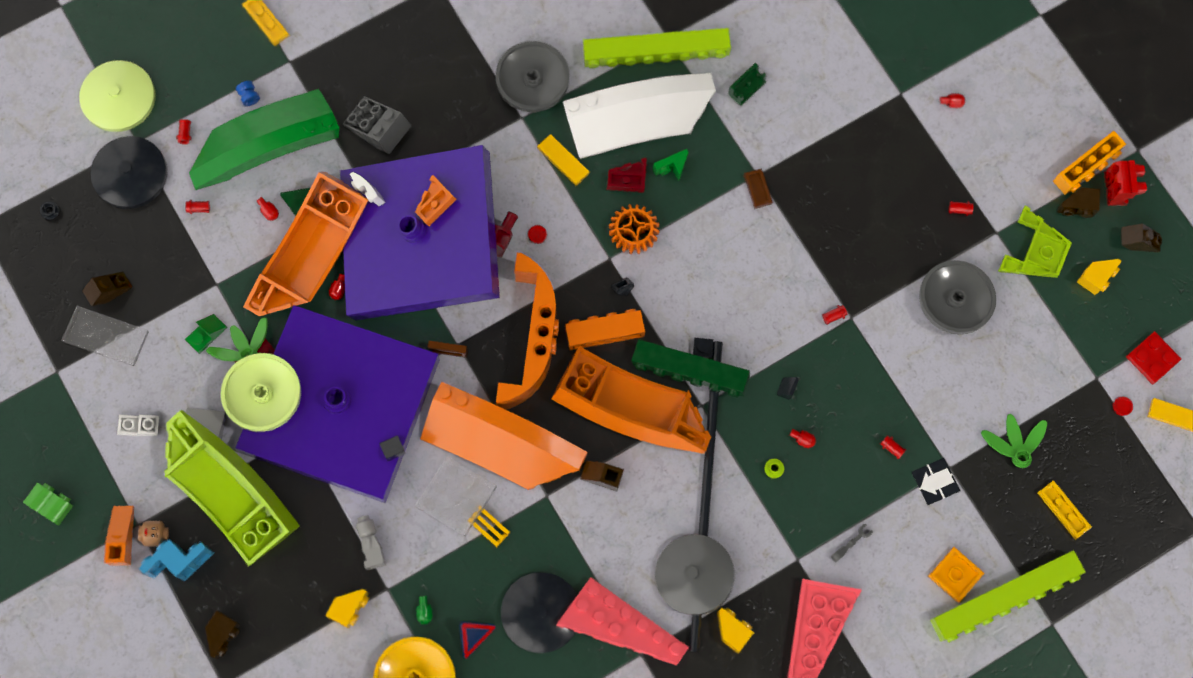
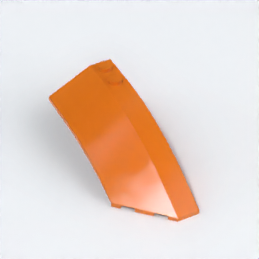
M318 172L295 219L262 273L259 274L243 307L258 316L293 307V305L297 306L311 302L344 249L369 200L331 174Z
M580 346L577 348L552 397V400L603 427L655 445L704 454L711 439L708 430L705 431L702 425L703 419L697 407H694L690 399L692 396L689 390L685 392L629 373Z
M441 382L433 397L420 438L429 444L502 476L527 490L533 489L542 483L559 479L568 473L579 471L588 454L585 450L550 431L444 382Z

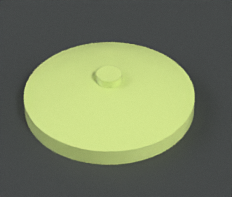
M110 61L93 69L84 79L79 94L80 106L88 120L96 127L110 132L126 131L138 126L149 116L155 103V88L149 75L138 65L128 61Z
M266 353L249 355L236 362L225 375L221 386V401L226 414L238 426L254 432L270 431L285 424L294 415L301 398V384L295 370L284 359Z

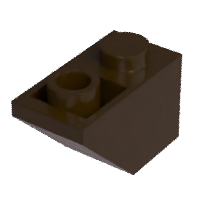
M1081 187L1057 208V213H1063L1065 216L1081 215L1083 218L1094 217L1100 210V189Z
M1143 223L1121 227L1122 246L1133 251L1160 252L1162 237L1158 232Z
M118 272L91 278L82 291L90 305L95 306L110 302L130 290L132 285L124 272Z
M586 461L580 480L617 492L624 469L606 463Z
M217 610L205 627L210 656L215 659H219V657H223L229 648L227 646L231 639L234 640L240 631L238 629L239 623Z

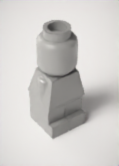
M369 515L359 517L356 527L362 541V550L367 560L364 561L365 568L371 570L385 566L382 547L374 536L376 534L374 521L369 518Z

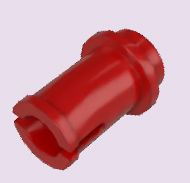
M179 120V134L176 136V139L180 144H189V141L192 139L190 136V120Z
M190 199L186 201V213H210V201H193Z
M950 201L949 213L966 214V216L972 215L973 204L970 201H967V203Z
M837 305V308L822 314L826 325L840 318L845 319L848 313L844 305Z
M887 435L880 443L883 449L886 448L897 459L906 451V449L893 440L892 436L889 437Z

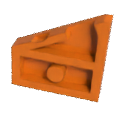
M434 175L430 177V187L428 191H424L422 200L415 211L428 226L457 200Z

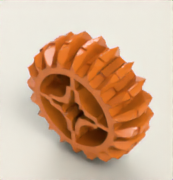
M629 204L628 210L622 206L621 212L616 211V217H611L612 223L609 224L611 229L609 235L613 236L611 238L612 243L617 242V248L623 246L622 252L629 249V254H632L633 250L640 254L641 248L646 252L647 246L652 248L653 242H656L658 239L656 235H659V230L657 229L659 223L655 222L657 217L651 216V210L646 212L645 206L639 209L638 204H636L635 208H632L631 204ZM636 217L644 220L645 222H639L636 219ZM629 218V223L619 228V225ZM632 223H633V226L636 227V229H637V231H636V236H635V231H632V230H631ZM650 230L649 234L639 241V235ZM623 236L630 237L632 241L625 239Z

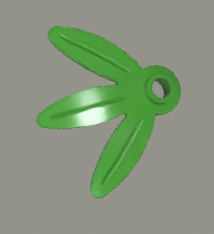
M267 318L260 319L250 345L243 332L233 325L230 327V334L238 351L220 347H208L206 352L224 361H239L249 355L258 354L257 350L264 342L267 334Z
M1008 414L1006 419V431L1011 446L987 430H982L981 435L994 450L1007 457H1011L1015 466L1026 468L1032 462L1031 453L1038 447L1045 435L1047 421H1040L1029 433L1024 444L1019 425L1012 414Z

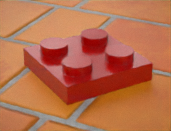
M1155 331L1126 356L1152 385L1182 360Z

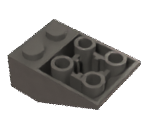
M365 96L342 124L377 149L388 154L391 153L411 127L401 112Z

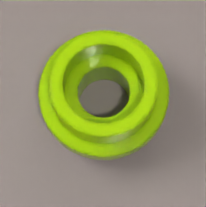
M771 459L765 464V473L770 478H779L784 472V465L778 459ZM776 465L778 471H772L771 466Z

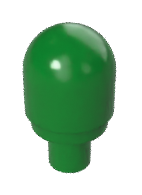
M427 596L419 597L420 606H417L416 609L417 620L419 623L426 625L432 621L433 612L431 605H428Z

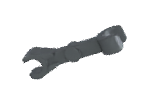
M863 524L859 528V535L851 539L845 547L836 551L831 558L834 562H837L861 537L867 538L872 535L873 530L865 534L863 528L867 524Z

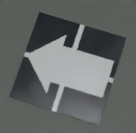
M945 458L911 472L927 505L961 491Z

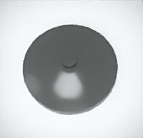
M539 41L522 42L509 48L500 58L496 68L497 88L502 98L518 110L525 112L544 111L556 105L564 97L569 86V67L564 56L553 46Z
M952 260L936 265L927 273L920 286L919 301L924 315L935 327L947 333L963 335L979 330L990 320L996 307V292L990 278L980 268L968 262Z
M686 535L672 541L662 551L655 568V581L661 597L673 609L688 615H702L714 611L727 600L734 586L735 569L729 553L716 540L704 535Z

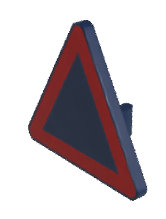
M462 621L460 623L463 657L465 659L468 658L495 630L496 626L489 623Z

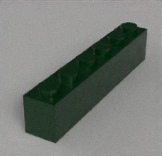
M639 339L631 360L637 370H651L658 376H672L673 380L679 382L686 380L696 387L704 385L709 387L711 391L728 392L729 396L736 398L739 396L744 397L750 377V370Z

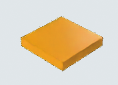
M952 547L928 577L957 603H960L984 575V572L958 549Z

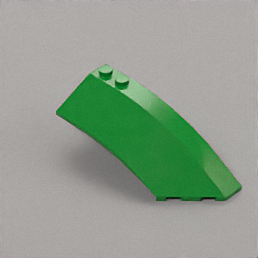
M319 89L282 99L240 115L212 129L189 172L195 191L232 180L233 177L283 155L337 139L339 137V126L331 108Z

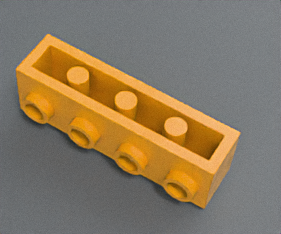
M1112 131L1061 171L1053 180L1054 184L1064 195L1070 191L1074 193L1082 186L1080 184L1082 181L1088 182L1095 176L1094 172L1096 170L1102 171L1109 165L1108 161L1110 159L1116 160L1122 155L1121 150L1125 147L1126 143L1115 131Z

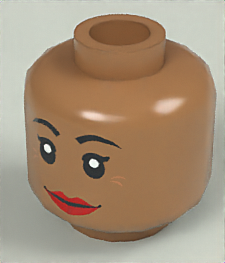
M145 521L138 529V540L146 547H158L164 540H168L169 528H165L162 521Z

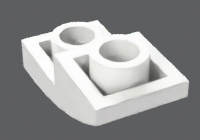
M354 172L350 173L353 179L351 184L356 191L362 192L371 203L374 202L378 206L385 203L380 193L369 182Z
M119 415L117 435L157 436L159 416Z

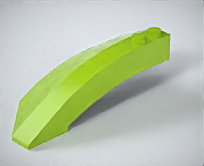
M183 410L178 411L166 423L168 442H166L165 458H167L165 477L185 492L212 519L248 566L260 559L300 526L264 480L217 435Z

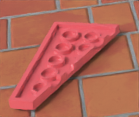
M591 577L556 625L561 628L574 630L573 632L579 634L584 633L593 636L595 639L622 648L633 649L634 652L651 655L656 659L674 665L679 663L689 648Z
M802 579L787 678L818 677L861 589Z

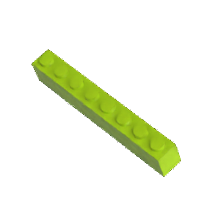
M729 28L583 39L584 65L589 68H598L599 66L615 67L619 64L629 66L636 63L651 64L657 61L668 63L672 60L688 61L694 58L700 60L709 57L724 58L730 56L731 51Z
M1071 551L930 619V622L941 642L947 640L948 643L959 638L957 634L963 631L965 634L976 630L975 625L977 624L987 625L994 621V616L999 614L1000 617L1011 613L1010 608L1015 606L1018 609L1028 605V600L1033 597L1035 600L1046 596L1045 592L1050 589L1055 592L1063 588L1062 583L1068 580L1071 584L1081 579L1080 575L1085 573V570L1075 551Z

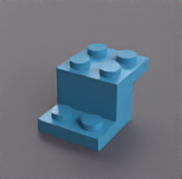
M168 540L167 542H162L152 556H147L142 561V566L139 569L143 574L154 579L167 567L175 577L186 581L214 552L200 542L199 544H194L187 554L178 544Z

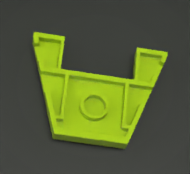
M1025 205L1018 223L1035 229V233L1024 261L1005 254L998 272L1057 278L1072 242L1055 228L1048 226L1043 221L1044 219L1039 215L1036 216Z

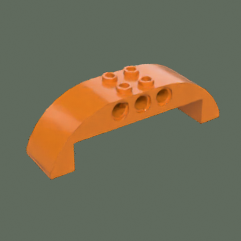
M518 252L514 269L516 282L536 284L522 385L498 384L496 404L505 410L523 403L539 389L548 373L551 356L556 354L557 343L554 336H558L559 320L556 319L555 293L548 276L535 261Z

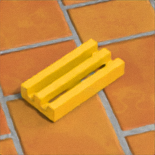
M482 506L468 519V522L496 547L510 534ZM483 513L491 522H493L501 531H503L504 534L501 535L498 531H496L488 522H486L480 516V514ZM477 518L494 535H496L499 538V540L496 541L495 539H493L474 520Z

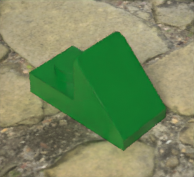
M685 149L653 163L655 176L660 174L662 176L666 175L673 169L678 181H680L688 158V150Z
M212 314L197 321L198 327L185 340L200 354L227 329V326Z

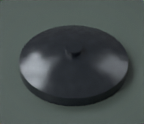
M125 136L110 141L99 150L91 166V181L95 191L105 202L122 209L138 208L153 201L164 188L168 174L166 160L158 147L149 140L136 136Z
M536 572L521 577L510 586L501 606L502 624L508 637L520 648L533 653H549L560 649L576 633L572 629L556 626L577 597L576 592L567 581L551 573Z

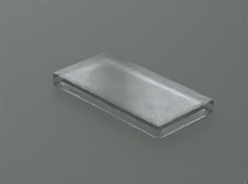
M76 306L61 341L135 366L149 331Z

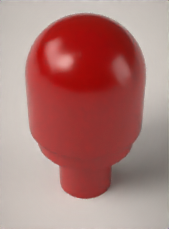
M951 93L947 97L940 96L939 99L940 104H947V107L961 108L966 102L964 95L959 93Z
M263 197L256 201L261 206V214L267 220L274 221L278 218L279 211L270 201L266 202Z
M339 274L337 281L334 280L330 286L329 296L333 300L341 299L345 293V275Z
M792 429L789 436L796 439L798 445L804 448H812L816 444L815 436L805 430L799 432Z

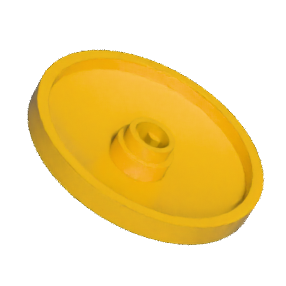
M408 637L396 641L381 654L376 663L373 678H455V669L450 656L439 644L422 637Z

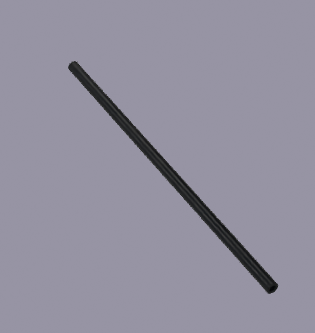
M713 342L712 360L721 362L723 342ZM711 390L709 391L706 429L711 439L704 454L698 535L707 537L719 392ZM692 615L689 651L699 652L702 615Z

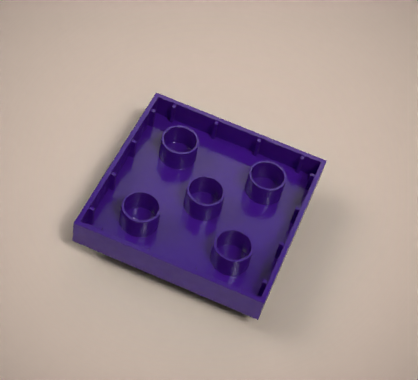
M483 145L340 170V180L354 189L351 184L353 179L350 173L354 172L369 182L385 201L381 206L368 201L343 249L347 316L357 321L500 298L490 152ZM434 175L457 200L428 226L415 211L422 200L424 191H428L430 187V177ZM357 191L358 193L366 197V195H364L362 192Z
M293 305L273 355L288 362L298 375L301 384L299 406L294 415L285 424L276 429L254 432L243 428L235 449L244 455L386 503L404 455L387 462L380 443L398 436L404 451H406L438 367L439 355Z

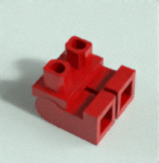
M1135 160L1114 162L1104 172L1108 206L1127 205L1129 203L1128 199H1132L1135 195L1144 194L1147 191L1146 182H1137V177L1145 175L1144 165L1135 164Z

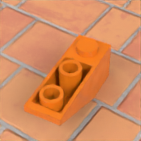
M113 506L105 543L104 563L110 566H131L134 506Z

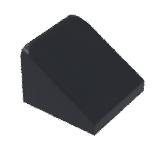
M783 378L777 395L790 400L799 378Z
M398 436L380 443L387 462L406 454Z

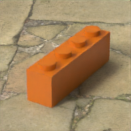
M636 309L626 310L622 314L612 312L600 318L598 316H591L584 321L574 319L565 324L569 350H576L579 346L587 348L645 336L641 310L636 311Z

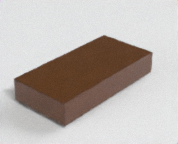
M762 169L744 173L743 176L754 209L772 205V198Z
M436 341L428 342V350L436 354L467 357V346Z

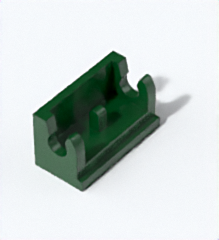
M756 63L729 87L728 95L740 106L747 102L767 82L766 73L761 74L758 70L759 65Z

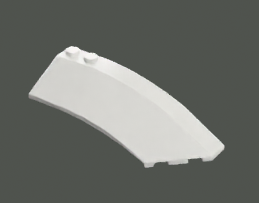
M711 73L676 75L618 85L563 101L579 158L583 159L636 143L691 134L695 123L700 119L716 89Z

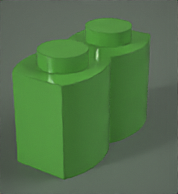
M37 483L23 503L59 526L73 507L69 503L71 499L62 493L57 496L53 493L55 489L46 483L43 486Z

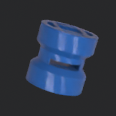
M244 81L236 87L238 95L241 96L243 106H252L260 100L258 92L254 90L255 86L252 81Z

